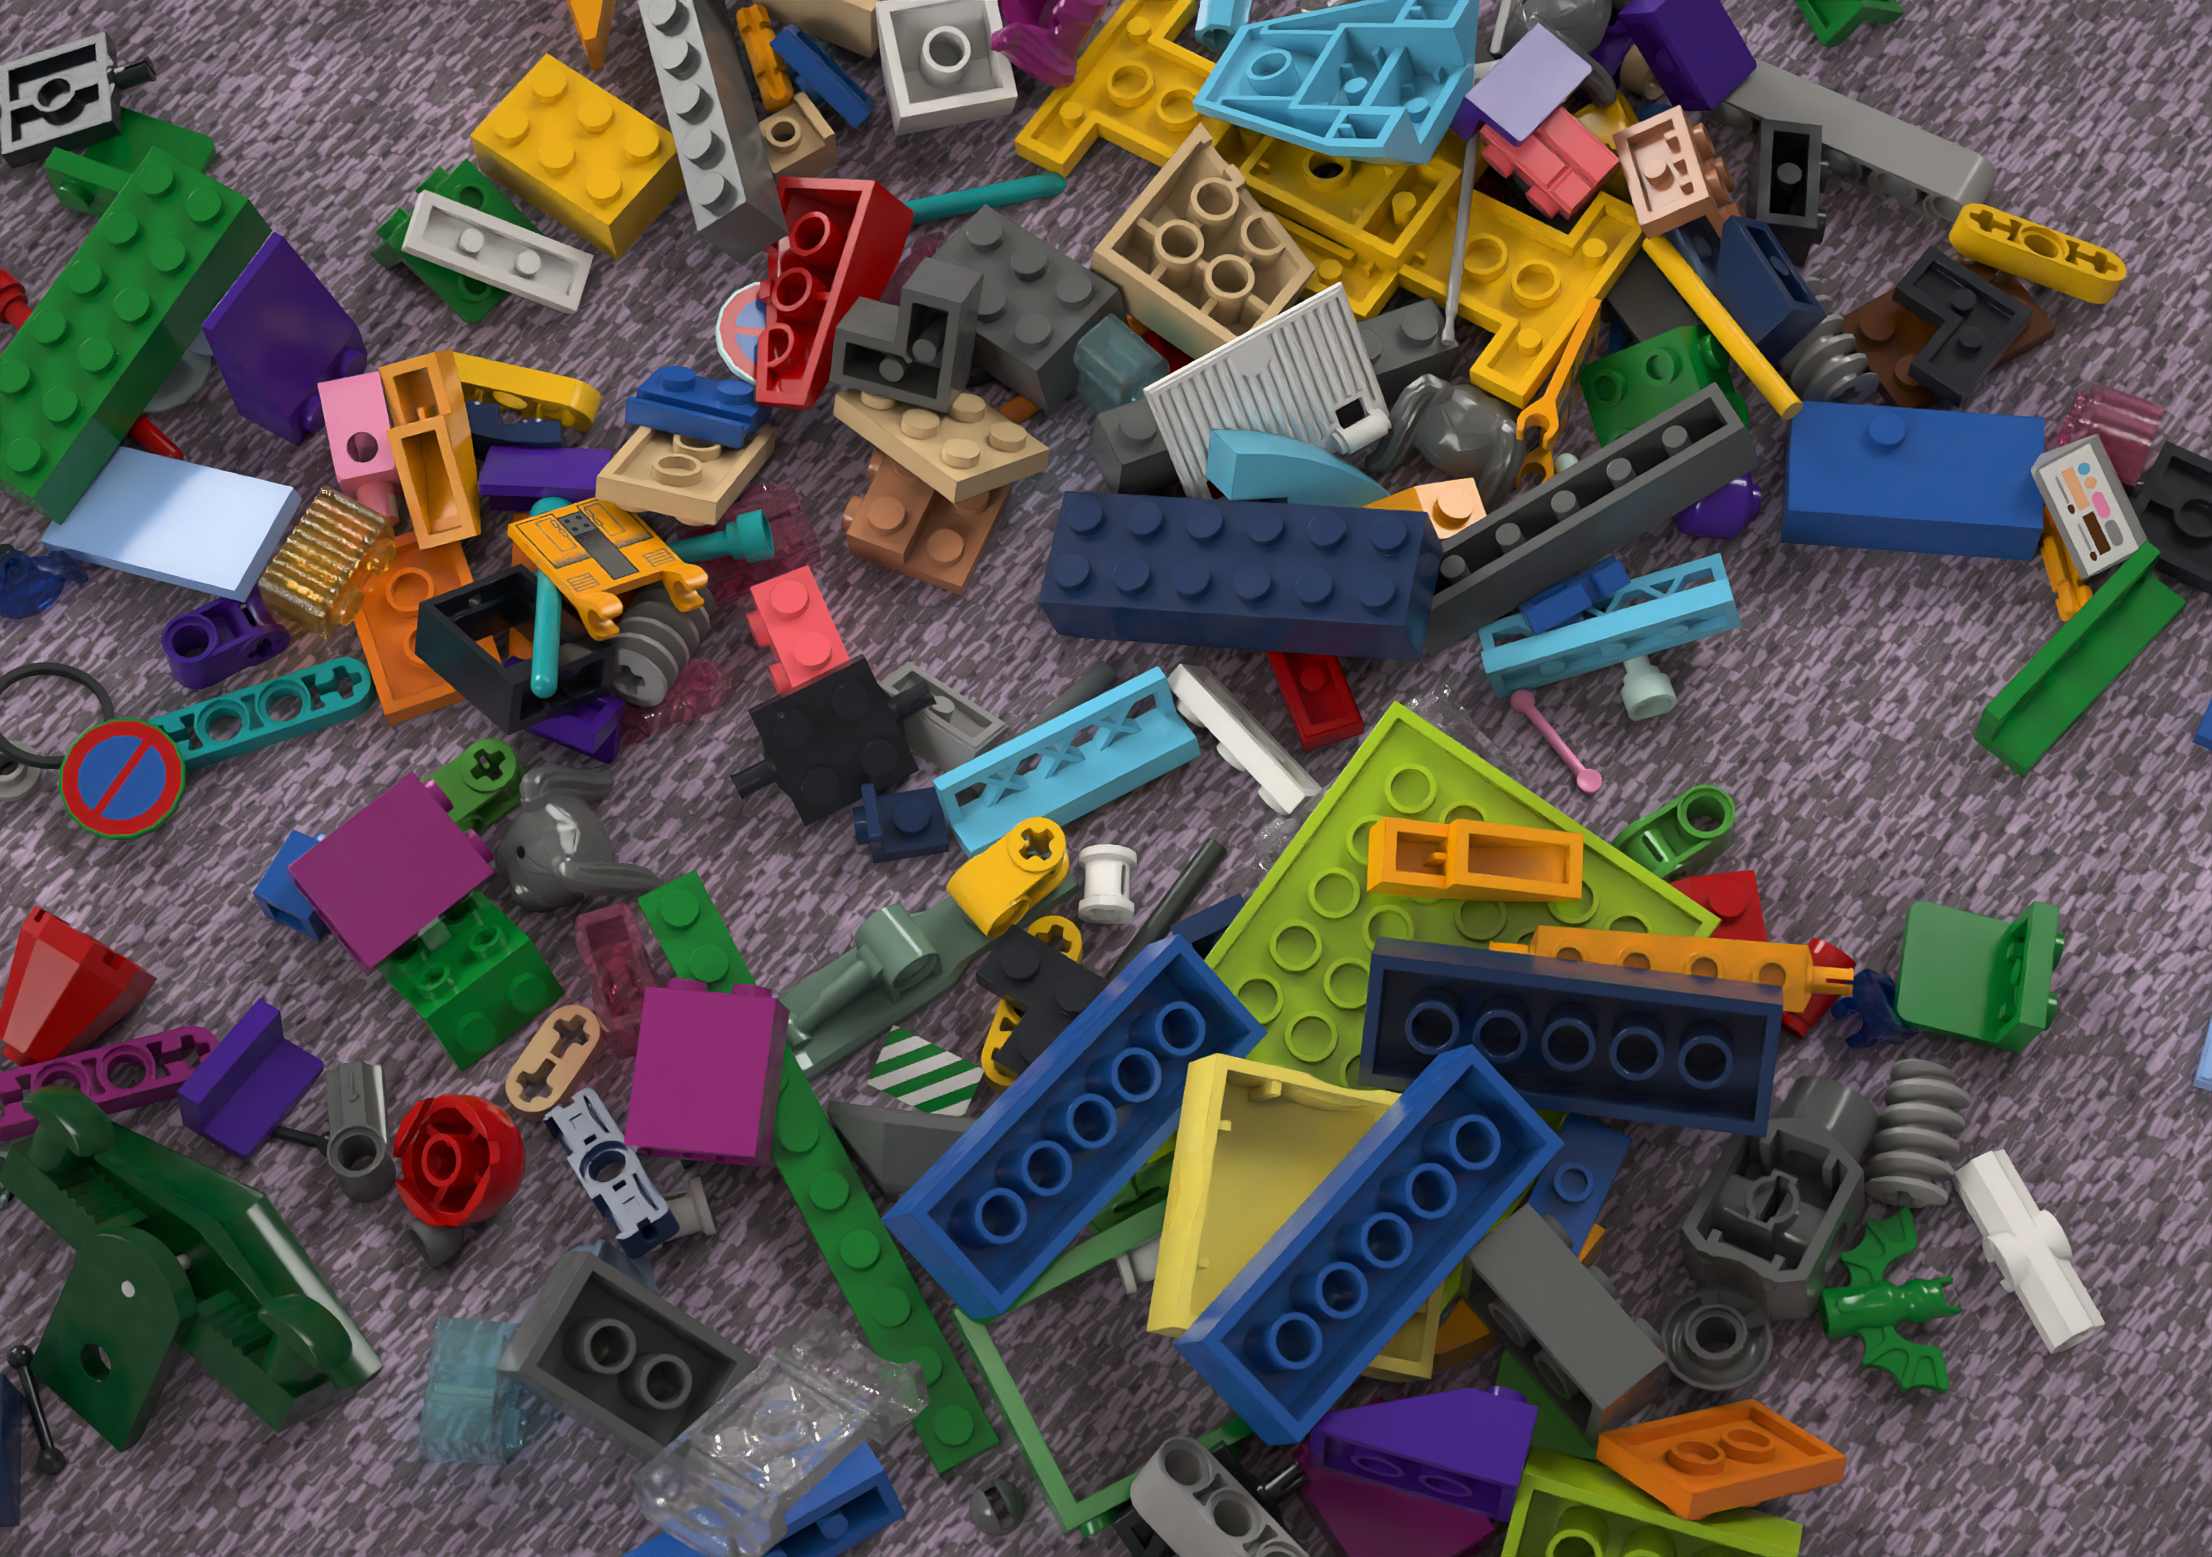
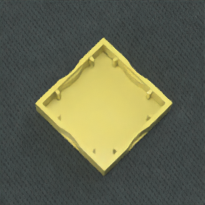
M1220 1053L1190 1062L1186 1077L1146 1332L1180 1338L1402 1094L1381 1089L1353 1090L1341 1088L1321 1081L1305 1072ZM1444 1280L1362 1371L1361 1376L1395 1383L1431 1379Z

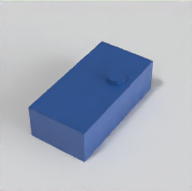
M1800 400L1803 403V407L1796 416L1788 420L1785 430L1780 543L2032 561L2043 530V497L2032 476L2031 468L2039 455L2044 453L2045 418Z

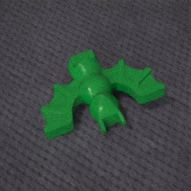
M1903 1207L1899 1213L1885 1220L1875 1221L1869 1218L1864 1225L1865 1232L1862 1242L1855 1249L1842 1252L1838 1263L1848 1273L1849 1285L1847 1287L1823 1289L1818 1298L1821 1319L1827 1318L1828 1320L1822 1322L1824 1336L1827 1340L1846 1338L1853 1335L1858 1336L1864 1345V1356L1860 1367L1862 1369H1880L1888 1373L1895 1380L1902 1394H1906L1909 1390L1915 1388H1927L1941 1395L1946 1394L1949 1388V1379L1943 1352L1935 1346L1918 1345L1900 1337L1894 1329L1903 1321L1926 1323L1933 1318L1950 1317L1960 1314L1959 1307L1946 1305L1942 1289L1951 1285L1953 1278L1947 1276L1929 1280L1916 1278L1908 1280L1899 1286L1883 1280V1272L1892 1263L1911 1255L1916 1248L1918 1240L1910 1208Z

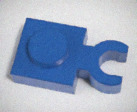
M1613 555L1593 565L1584 573L1576 577L1571 575L1517 604V607L1527 626L1537 636L1544 631L1548 632L1581 622L1583 617L1580 612L1593 606V601L1618 591L1630 584L1631 581L1620 560H1616Z

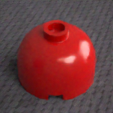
M443 1094L436 1098H425L417 1102L402 1119L394 1141L393 1158H402V1172L404 1179L395 1180L400 1197L411 1214L431 1226H469L497 1215L518 1193L525 1174L526 1151L521 1132L508 1113L483 1097Z

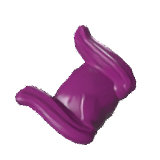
M997 0L1005 27L991 35L990 49L1000 52L1020 70L1044 84L1052 87H1069L1075 81L1076 67L1078 65L1076 55L1089 38L1094 25L1104 15L1108 4L1107 0Z

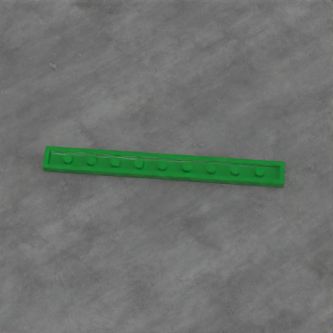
M696 870L637 898L639 908L676 978L706 983L708 985L707 992L728 994L732 993V986L735 984L756 985ZM786 1041L771 1158L939 1477L996 1448L1000 1445V1441L889 1232L880 1220L881 1217Z

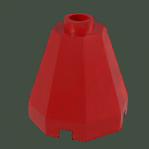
M37 905L33 907L21 926L0 1011V1039L8 1043L1 1054L21 1067L79 1053L140 1004L157 980L154 975L148 973L139 965L87 933L71 928L69 926L70 923Z

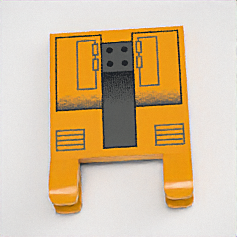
M1589 297L1544 396L1525 408L1518 416L1516 426V438L1522 441L1524 439V433L1529 427L1540 426L1541 431L1539 447L1526 454L1522 468L1513 485L1514 488H1519L1522 476L1529 472H1536L1542 475L1544 479L1541 483L1554 476L1552 455L1582 392L1579 381L1584 366L1596 361L1602 300Z
M593 497L508 524L507 535L577 608L586 630L596 641H603L619 635V627L613 623L611 618L620 616L623 606L615 595L662 580L670 599L679 611L688 612L704 606V598L700 597L696 590L705 587L708 583L705 571L697 565L684 563L635 512L622 510L616 503Z

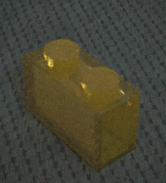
M327 485L323 486L320 494L315 497L313 505L308 507L306 515L301 517L299 525L295 526L292 535L288 536L286 544L281 547L279 554L274 557L272 564L267 567L265 575L260 577L258 586L264 605L271 611H276L281 616H286L292 622H297L302 627L308 628L313 633H318L324 639H329L339 624L348 626L357 616L364 599V594L361 591L372 574L382 576L393 562L397 551V544L395 543L391 519Z

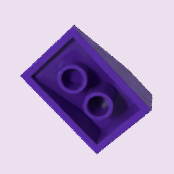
M275 232L267 239L201 325L239 415L298 447L310 432L317 433L325 426L318 383L361 375L364 373L367 365L368 353L358 326L287 240Z
M1488 1386L1485 1392L1474 1388H1465L1326 1412L1310 1432L1309 1466L1510 1523L1521 1478L1531 1449L1539 1407L1527 1404V1398L1515 1390L1501 1386Z

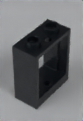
M522 564L420 602L415 654L507 735L610 694L616 643L610 638L603 641L594 640L586 630L578 611L562 598L557 689L551 697L539 698L531 690L532 657L505 668L478 645L476 641L512 627L531 643L534 642L538 577Z

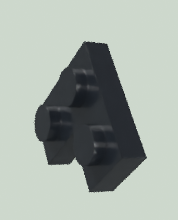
M1931 245L1895 286L1892 297L1893 301L1938 329L1910 363L1907 375L1957 408H1960L2027 327L2033 310Z
M1011 923L975 974L978 985L1025 1013L993 1058L994 1068L1016 1081L1111 983Z

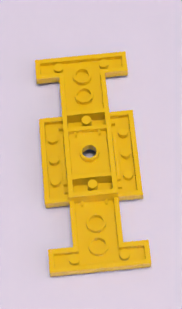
M1125 0L1077 60L1075 81L1069 87H1056L1014 139L1017 155L1051 172H1057L1066 179L1098 137L1163 167L1201 122L1213 138V147L1228 166L1231 164L1235 165L1246 179V189L1258 203L1348 247L1345 248L1261 206L1265 212H1272L1315 267L1314 274L1299 296L1300 298L1307 300L1330 286L1341 282L1356 323L1377 317L1399 286L1424 299L1432 297L1436 305L1444 309L1446 308L1467 142L1448 128L1427 165L1369 163L1330 156L1197 113L1192 102L1216 63L1173 43L1198 11L1196 0ZM1480 139L1474 185L1489 167V164L1481 155L1486 146ZM1329 163H1335L1344 168L1338 176L1329 179L1319 178L1312 173L1316 167ZM1473 189L1457 315L1494 333L1495 336L1471 367V384L1524 410L1561 359L1589 297L1603 301L1642 247L1646 235L1639 225L1633 206L1600 191L1569 235Z

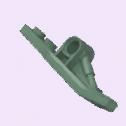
M1032 850L1027 854L1028 859L1034 855L1039 856L1043 861L1050 858V852L1040 855L1035 850ZM1068 872L1067 878L1061 886L1032 907L1016 926L1021 929L1025 928L1079 892V884L1071 873ZM951 896L926 911L908 914L901 904H892L880 909L867 918L855 933L856 947L777 998L790 1011L786 1041L809 1084L889 1032L893 1024L896 1026L900 1025L953 990L973 961L993 949L1003 935L995 939H989Z

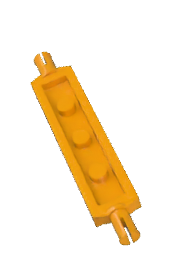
M1545 925L1537 926L1530 945L1490 941L1489 950L1778 985L1783 987V1011L1803 1012L1811 997V993L1851 997L1853 985L1827 983L1826 979L1853 980L1854 969L1813 966L1808 945Z

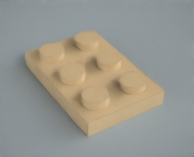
M854 388L836 393L833 411L835 417L953 503L1047 470L1050 448L1027 433L1022 426L1013 423L986 404L981 397L972 394L965 388L947 413Z
M640 426L597 475L595 499L616 503L620 509L628 512L652 511L675 516L679 522L686 525H716L774 452L776 429L761 426L750 439L744 437L743 447L737 449Z

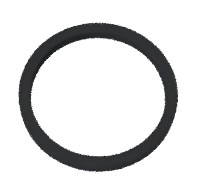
M53 662L31 663L17 667L0 677V695L13 683L31 676L55 675L71 679L86 686L96 695L103 709L104 721L114 719L113 705L104 687L88 673L73 666ZM0 732V751L9 758L34 768L60 769L65 755L41 756L26 752L11 744Z

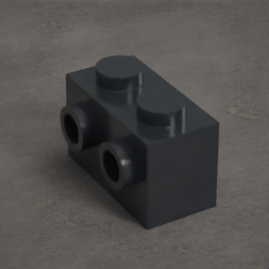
M1762 119L1749 156L1746 218L1767 223L1794 266L1804 267L1811 245H1821L1826 225V209L1818 208L1819 193H1824L1829 166L1828 158L1821 157L1822 125Z

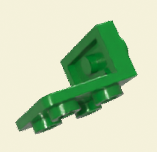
M120 106L122 135L89 145L83 156L54 147L44 164V168L62 205L101 218L153 146L160 148L205 174L216 155L215 144L206 135Z
M467 158L447 172L439 165L414 190L418 195L424 190L430 191L545 236ZM415 206L408 214L401 207L397 208L375 231L383 240L373 249L370 255L388 270L402 261L464 322L477 323L481 321L508 291L401 251Z
M1706 325L1677 327L1584 366L1579 382L1601 448L1714 382L1717 383L1745 425L1750 437L1747 428L1749 423L1748 409L1740 394L1735 392L1727 368L1730 362L1729 353Z
M481 892L473 894L378 968L385 981L423 1019L447 1056L461 1072L565 994V991L531 939Z
M1926 901L1915 902L1907 910L1893 1008V1015L1896 1021L1904 1026L2014 1053L2021 1051L2042 1031H2047L2050 1028L2055 1016L2057 995L2055 992L2050 991L2052 970L2058 966L2064 948V934L2057 931L2060 907L2033 901L2011 923Z

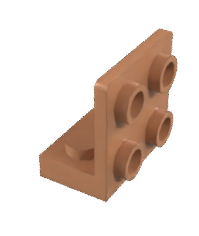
M1680 105L1612 135L1639 225L1648 240L1704 215L1707 216L1721 239L1723 223L1731 215L1745 218L1737 202L1730 204L1729 193L1736 190V186L1724 158L1721 156L1717 159H1712L1716 157V152L1702 122L1692 126Z

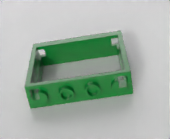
M1167 1198L1059 1254L1002 1315L971 1320L960 1307L953 1309L950 1316L1064 1535L1079 1528L1085 1539L1109 1527L1111 1519L1118 1515L1115 1507L1131 1499V1483L1143 1468L1076 1503L986 1328L1160 1238ZM1239 1416L1196 1439V1441L1209 1450L1223 1439L1237 1458L1241 1455L1235 1443L1255 1432Z

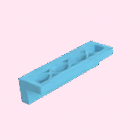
M1717 553L1631 579L1630 584L1614 593L1596 599L1592 602L1593 606L1581 611V615L1588 618V620L1548 632L1544 631L1537 636L1527 626L1521 613L1492 621L1480 628L1478 633L1483 648L1481 656L1486 675L1496 697L1510 696L1519 689L1531 690L1742 627L1721 554ZM1714 576V582L1684 590L1687 583ZM1669 589L1666 594L1660 592ZM1643 597L1650 600L1622 609L1627 601ZM1607 608L1605 613L1600 611V609ZM1520 633L1528 637L1496 647L1495 640Z
M1157 666L932 781L949 829L970 860L976 855L985 852L1019 822L1027 818L1043 817L1051 819L1061 827L1201 755L1196 736L1176 712L1167 677ZM1151 694L1154 695L1156 708L1135 719L1126 717L1135 702ZM1090 725L1100 726L1091 741L1080 747L1070 746L1078 731ZM1035 753L1043 755L1036 769L1022 776L1014 774L1021 760ZM977 782L987 784L979 798L961 807L958 806L955 797L956 793Z

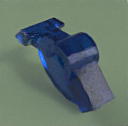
M64 550L49 551L47 556L29 557L22 551H9L0 558V616L23 619L38 615L55 602L64 589L65 582H87L88 573Z

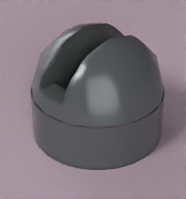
M415 1218L406 1224V1229L412 1243L432 1269L450 1260L459 1251L464 1241L462 1226H431L419 1218Z
M1001 1479L989 1480L982 1483L973 1492L970 1499V1514L972 1515L973 1523L981 1532L990 1536H1004L1016 1530L1021 1524L1025 1513L1024 1500L1019 1489L1012 1483ZM993 1490L997 1491L1010 1515L1001 1521H998L990 1501L985 1496L986 1493Z

